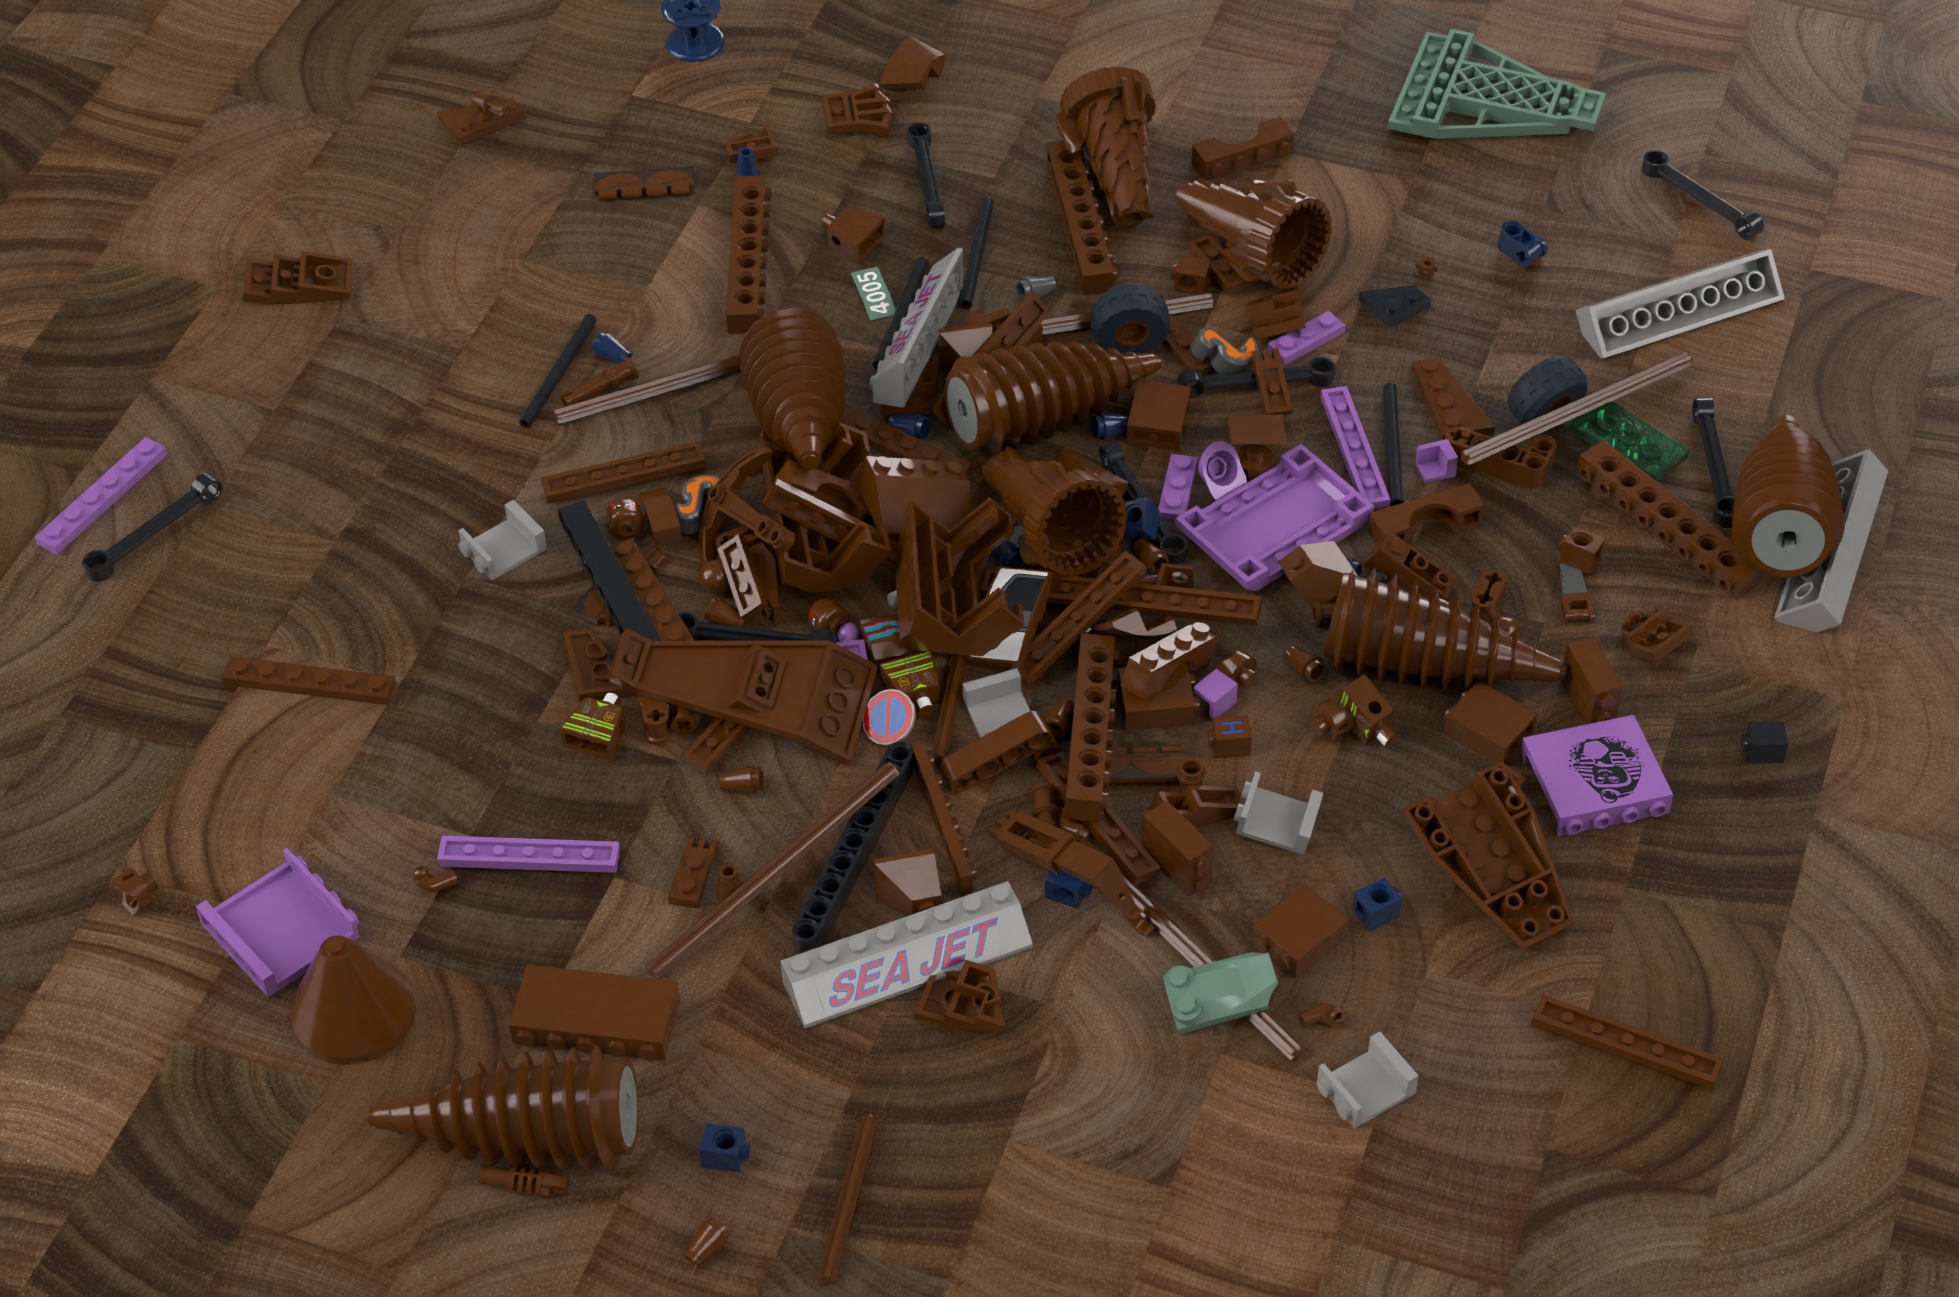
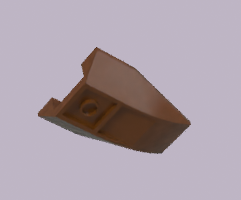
M1503 761L1479 771L1471 783L1432 802L1427 796L1401 810L1432 860L1522 950L1574 924L1535 810Z

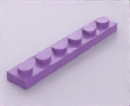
M1347 386L1321 390L1320 398L1354 489L1374 505V510L1390 507V497Z
M145 437L35 536L37 545L58 555L168 455L166 447Z
M442 836L437 862L439 867L616 873L620 845L619 842Z

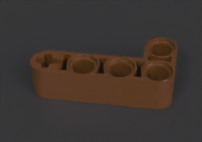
M1452 427L1446 431L1445 439L1450 442L1458 457L1457 465L1526 488L1534 489L1541 487L1553 466L1556 441L1548 435L1534 437L1528 449L1514 445L1476 463L1466 465L1464 461H1461V452L1492 437L1461 427Z
M1029 711L948 755L942 760L940 768L951 790L958 793L972 788L1032 754L1037 761V759L1061 750L1041 713Z

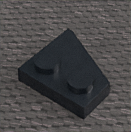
M1415 285L1359 292V301L1389 328L1431 306V299Z

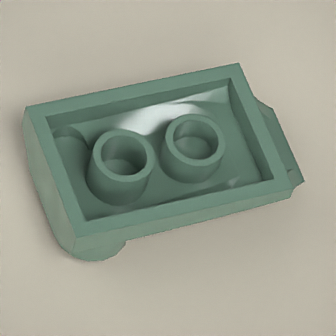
M1251 952L1193 968L1175 966L1163 976L1179 1035L1268 1010L1270 997L1278 985L1269 953Z

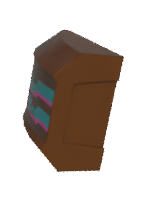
M880 615L857 620L860 640L864 639L865 648L872 663L878 665L876 675L880 674L879 664L923 652L910 648L900 640L898 615Z

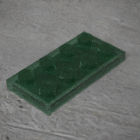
M1613 401L1578 416L1569 426L1570 432L1592 446L1597 445L1603 440L1657 482L1689 456L1690 449Z

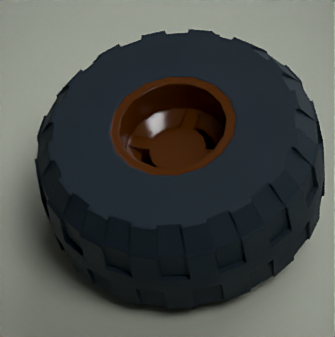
M1125 283L1117 287L1114 286L1106 293L1104 292L1091 309L1090 317L1093 337L1103 350L1114 348L1120 353L1128 351L1134 353L1152 352L1164 342L1170 331L1169 310L1164 297L1157 290L1143 284Z
M1563 355L1552 356L1533 366L1512 386L1508 393V408L1516 420L1523 424L1584 397L1588 390V379L1572 358Z

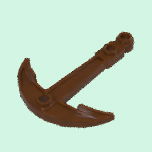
M759 448L743 455L730 465L716 485L710 489L699 527L698 548L703 565L713 560L717 551L716 539L721 535L718 533V530L726 514L752 529L757 537L772 545L773 548L781 552H787L792 547L795 540V535L792 531L786 529L785 526L775 519L761 513L738 494L739 489L748 476L755 478L758 475L763 464L772 454L771 448Z

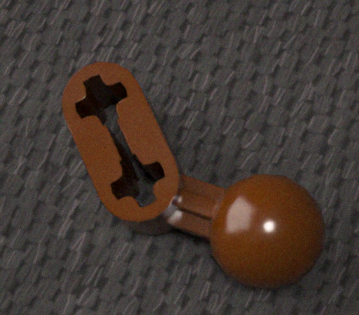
M745 525L717 537V559L708 561L700 569L699 581L705 591L715 595L723 594L730 588L718 548L737 534L744 536L749 548L762 542L768 549V543L757 537L754 531Z
M1497 569L1487 570L1481 575L1473 592L1472 609L1478 604L1480 619L1487 623L1495 616H1498L1499 628L1508 634L1516 630L1517 638L1520 639L1522 632L1518 622L1511 617L1500 615L1506 601V576Z

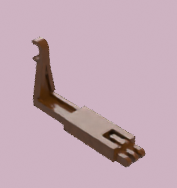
M1009 809L1003 813L1007 820L998 818L995 822L999 829L991 826L987 830L993 838L998 840L1004 850L1055 874L1063 871L1093 885L1097 891L1122 912L1130 925L1141 935L1148 936L1155 928L1140 916L1143 910L1135 905L1119 867L1113 858L1079 843L1073 834L1019 811L1015 813ZM1027 831L1038 837L1036 839L1030 838L1025 832Z

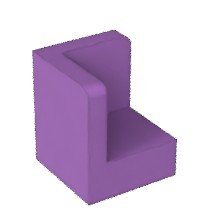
M1448 439L1417 447L1415 466L1425 483L1456 476L1458 457Z
M1215 669L1194 686V692L1210 703L1209 717L1211 719L1221 716L1237 703L1238 684L1218 669Z

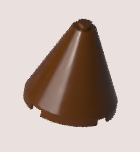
M331 936L321 944L292 998L290 1021L294 1035L302 1048L319 1060L333 1064L351 1065L350 1060L368 1056L369 1061L392 1050L410 1030L416 1010L413 989L406 975L392 963L345 936Z

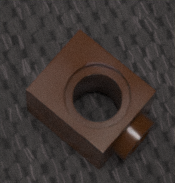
M1180 255L1178 264L1173 265L1171 271V280H1175L1174 291L1196 295L1205 294L1210 280L1211 260Z
M1574 527L1568 536L1563 535L1558 546V550L1561 551L1559 563L1579 569L1583 573L1590 575L1601 560L1605 538Z

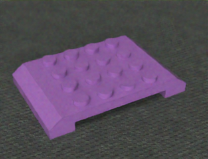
M1300 444L1281 455L1280 464L1204 509L1195 506L1176 517L1175 526L1245 589L1258 591L1285 574L1278 563L1279 560L1300 545L1327 541L1339 542L1364 526L1370 518V513L1374 512V505L1306 447Z

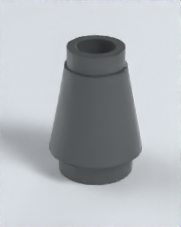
M1052 276L1023 277L1021 281L1016 283V293L1021 301L1030 292L1035 293L1040 298L1056 290V282Z

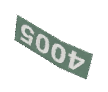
M878 267L852 272L851 275L863 300L870 321L893 316L896 309Z

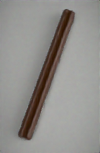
M867 1114V1116L862 1115L859 1118L817 1274V1279L824 1285L834 1284L838 1276L878 1125V1120L871 1114Z

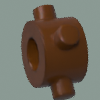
M1424 258L1420 263H1416V268H1419V273L1423 276H1431L1434 274V271H1438V266H1435L1434 260L1430 258Z

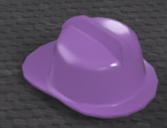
M1219 441L1213 442L1205 449L1199 460L1198 472L1216 501L1247 483L1246 475L1233 446Z

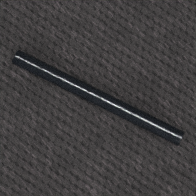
M984 197L982 199L959 303L963 309H970L973 304L994 207V200L991 197Z
M919 257L915 263L872 365L876 370L880 360L883 361L885 358L887 346L892 345L894 333L899 331L902 318L907 316L909 304L914 301L916 291L919 289L929 265V261L925 257Z
M592 314L585 315L521 416L519 423L522 427L530 428L593 329L597 319Z
M1387 383L1383 387L1389 496L1390 506L1392 507L1403 503L1404 499L1397 386L1394 383Z

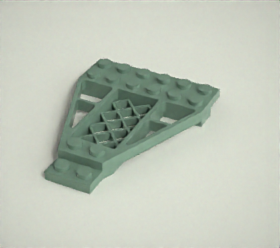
M1450 29L1448 36L1426 31L1389 118L1388 129L1434 139L1569 134L1571 127L1594 131L1605 102L1606 93L1584 89L1571 82L1549 78L1474 40V33ZM1471 53H1475L1499 67L1470 62L1468 58ZM1481 84L1484 86L1483 88H1480V89H1477V88L1475 87V86H1478V85H1481ZM1466 89L1469 91L1468 93H1465V94H1462V93L1460 92V91H1463V90H1466ZM1505 89L1508 91L1507 93H1504V94H1501V93L1499 92V91H1502V90H1505ZM1490 94L1493 96L1492 98H1489V99H1486V98L1484 97V96H1487V95H1490ZM1529 94L1531 95V98L1525 99L1523 97ZM1514 99L1517 101V103L1511 105L1508 102ZM1538 104L1541 106V108L1534 109L1532 107ZM1448 112L1478 118L1476 125L1441 126ZM1490 120L1504 124H1483V122Z

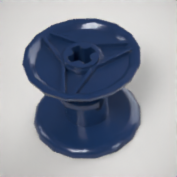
M664 0L661 5L662 16L668 23L677 27L670 32L666 40V48L671 56L680 61L699 62L714 57L722 50L725 44L724 34L718 27L710 24L720 11V0Z

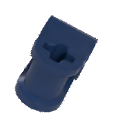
M1511 220L1502 224L1498 248L1502 253L1514 259L1520 266L1528 267L1535 258L1542 257L1547 253L1548 247L1544 239L1525 228L1521 223Z

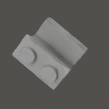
M515 500L505 504L506 521L474 539L463 528L458 530L460 537L458 546L460 551L466 558L470 557L474 561L477 570L480 573H485L491 580L498 578L547 550L544 530Z
M1017 668L963 683V703L980 738L1030 711L1021 692V676Z
M1255 771L1252 783L1246 781L1241 798L1246 799L1245 805L1238 804L1234 817V821L1239 822L1236 834L1305 855L1324 793L1312 789L1309 801L1306 803L1257 787L1261 773Z
M1378 1032L1370 1037L1368 1052L1333 1072L1324 1063L1321 1064L1318 1069L1317 1087L1324 1097H1329L1335 1104L1340 1117L1348 1120L1354 1128H1357L1416 1094L1418 1074L1385 1036Z

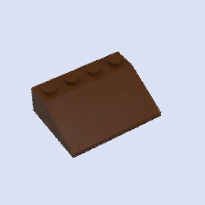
M865 456L853 480L880 532L882 530L887 531L888 537L900 538L901 526L909 500L913 501L948 529L974 510L970 481L959 462Z

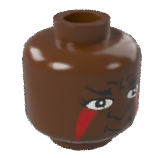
M622 498L614 501L608 507L606 515L610 533L615 537L630 539L641 532L643 528V515L638 503L631 499Z
M823 598L811 606L808 613V623L813 630L818 628L827 629L837 637L838 628L842 624L849 623V614L834 599Z

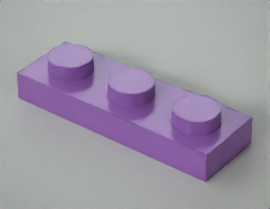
M1327 311L1305 323V328L1290 331L1269 342L1268 351L1272 354V348H1278L1282 364L1286 365L1345 333V324L1330 311Z
M1171 454L1158 508L1163 520L1175 522L1176 517L1188 510L1198 466V457Z

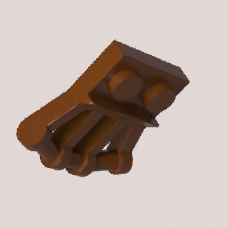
M872 84L854 92L822 95L828 134L852 132L855 135L858 131L876 133L882 138L888 137L891 131L890 124L895 118L891 99L882 93L883 90L878 84Z

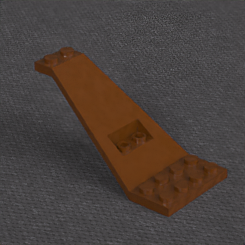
M627 628L622 633L607 680L636 694L796 740L846 765L851 761L878 665L829 640L652 641Z

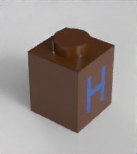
M1248 715L1213 718L1212 730L1207 731L1208 746L1214 747L1215 758L1250 756L1252 737Z

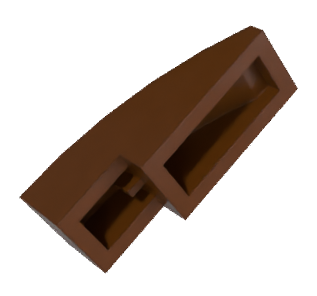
M666 487L639 493L655 547L682 541L680 523Z
M1188 785L1183 793L1158 792L1149 806V810L1151 811L1165 801H1168L1194 827L1235 817L1238 804L1245 805V802L1241 798L1237 787Z

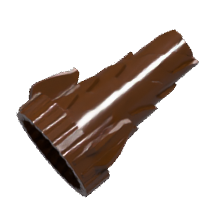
M1105 67L1081 75L1065 88L1064 94L1061 96V111L1055 118L1056 129L1073 156H1079L1082 150H1085L1095 176L1099 181L1100 190H1105L1114 223L1117 228L1127 229L1142 223L1144 219L1153 218L1147 191L1151 189L1148 172H1150L1148 161L1150 132L1148 123L1152 120L1156 108L1152 86L1149 78L1144 73L1133 68Z
M1198 177L1194 183H1188L1182 189L1177 190L1175 200L1182 211L1195 219L1199 226L1203 227L1208 233L1227 242L1225 246L1229 248L1223 250V257L1249 283L1262 280L1281 289L1295 288L1305 283L1315 273L1316 269L1319 268L1330 244V235L1332 234V220L1329 215V209L1319 199L1298 191L1292 180H1254L1251 184L1253 191L1244 187L1242 190H1238L1224 184L1219 186Z
M1006 446V449L994 455L987 465H983V478L992 489L1003 497L1004 504L1023 528V535L1018 537L1020 555L1026 565H1035L1037 570L1052 571L1056 575L1078 576L1100 567L1118 548V544L1124 536L1127 520L1125 502L1120 492L1096 473L1079 469L1065 471L1063 464L1057 461H1036L1032 457L1029 461L1010 446Z

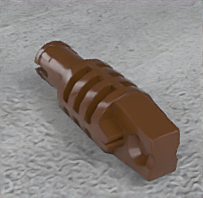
M482 1164L478 1176L479 1185L506 1187V1190L513 1194H526L541 1198H549V1195L567 1196L570 1186L568 1177L555 1174V1170L537 1169L536 1167L525 1165L517 1166L516 1168L511 1165L509 1168Z

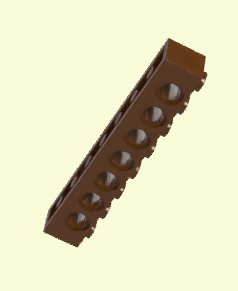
M1063 141L1047 142V163L1083 295L1107 292L1110 288L1114 287V281L1118 280L1116 265L1111 264L1113 263L1111 248H1107V232L1102 231V214H1097L1099 212L1097 197L1093 198V182L1088 181L1089 168L1088 165L1083 164L1085 163L1084 150H1082L1079 156H1073Z
M735 176L726 304L728 334L746 333L756 321L764 316V307H760V305H765V289H761V287H766V271L762 270L767 269V254L763 253L768 252V237H764V235H769V220H765V218H770V203H766V201H771V186H766L765 176Z
M1601 441L1580 455L1577 474L1584 481L1591 484L1604 497H1607L1623 512L1635 519L1643 528L1650 531L1663 544H1666L1683 560H1686L1695 567L1703 576L1714 582L1723 592L1737 600L1760 584L1762 573L1751 568L1743 561L1732 540L1606 441Z
M1081 633L1064 819L1099 822L1101 810L1107 811L1108 793L1103 792V789H1108L1110 771H1104V768H1110L1112 750H1106V746L1112 747L1113 729H1108V726H1113L1115 709L1109 707L1110 705L1115 706L1117 688H1111V685H1117L1118 668H1113V665L1118 666L1120 652L1119 648H1114L1115 636Z

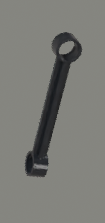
M916 122L910 124L906 129L907 144L915 150L927 208L929 228L945 226L943 202L940 201L929 150L932 142L931 128L926 123Z
M1651 150L1644 154L1642 172L1646 176L1652 178L1663 177L1732 222L1737 234L1742 239L1750 240L1763 231L1764 223L1758 213L1752 210L1742 213L1668 164L1669 157L1666 153L1659 150Z
M1316 357L1310 361L1309 366L1283 368L1286 382L1309 380L1315 386L1325 387L1333 383L1336 366L1329 358ZM1191 368L1181 372L1177 378L1178 385L1186 386L1190 382H1197L1189 386L1191 387L1190 399L1200 397L1206 389L1258 385L1255 371L1203 375L1200 370ZM1317 370H1323V371H1326V372H1328V373H1318V372H1316V371H1317Z
M1712 397L1694 398L1692 405L1693 421L1695 425L1699 426L1716 498L1712 518L1717 525L1724 528H1732L1733 515H1726L1720 511L1722 509L1733 511L1735 498L1732 497L1714 422V401Z
M1114 441L1100 446L1099 456L1103 467L1129 482L1125 492L1131 501L1135 498H1145L1152 503L1126 464L1124 452L1120 444ZM1159 514L1156 536L1160 544L1159 549L1167 553L1169 564L1180 565L1187 557V541L1181 535L1172 534ZM1168 547H1177L1181 549V551L1177 553H1171L1166 551L1165 549Z
M210 473L198 475L192 482L191 491L106 551L94 550L86 554L82 560V565L88 579L95 582L108 579L113 574V564L200 502L204 504L215 502L222 493V483ZM105 563L100 568L91 569L95 564Z
M678 613L685 626H692L688 631L694 641L698 638L722 641L829 640L835 644L837 642L836 635L823 628L814 629L810 635L703 623L698 622L697 617L692 613Z

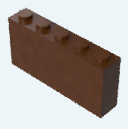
M527 964L509 1024L512 1041L522 1046L535 1045L549 1047L554 1050H570L572 1047H575L583 1053H592L595 1045H598L602 1053L615 1057L630 1056L648 1061L654 1059L665 1061L680 1003L678 981Z

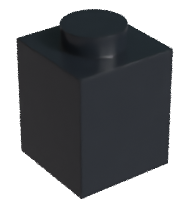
M1748 722L1746 734L1741 735V750L1746 751L1748 763H1784L1788 747L1784 722Z

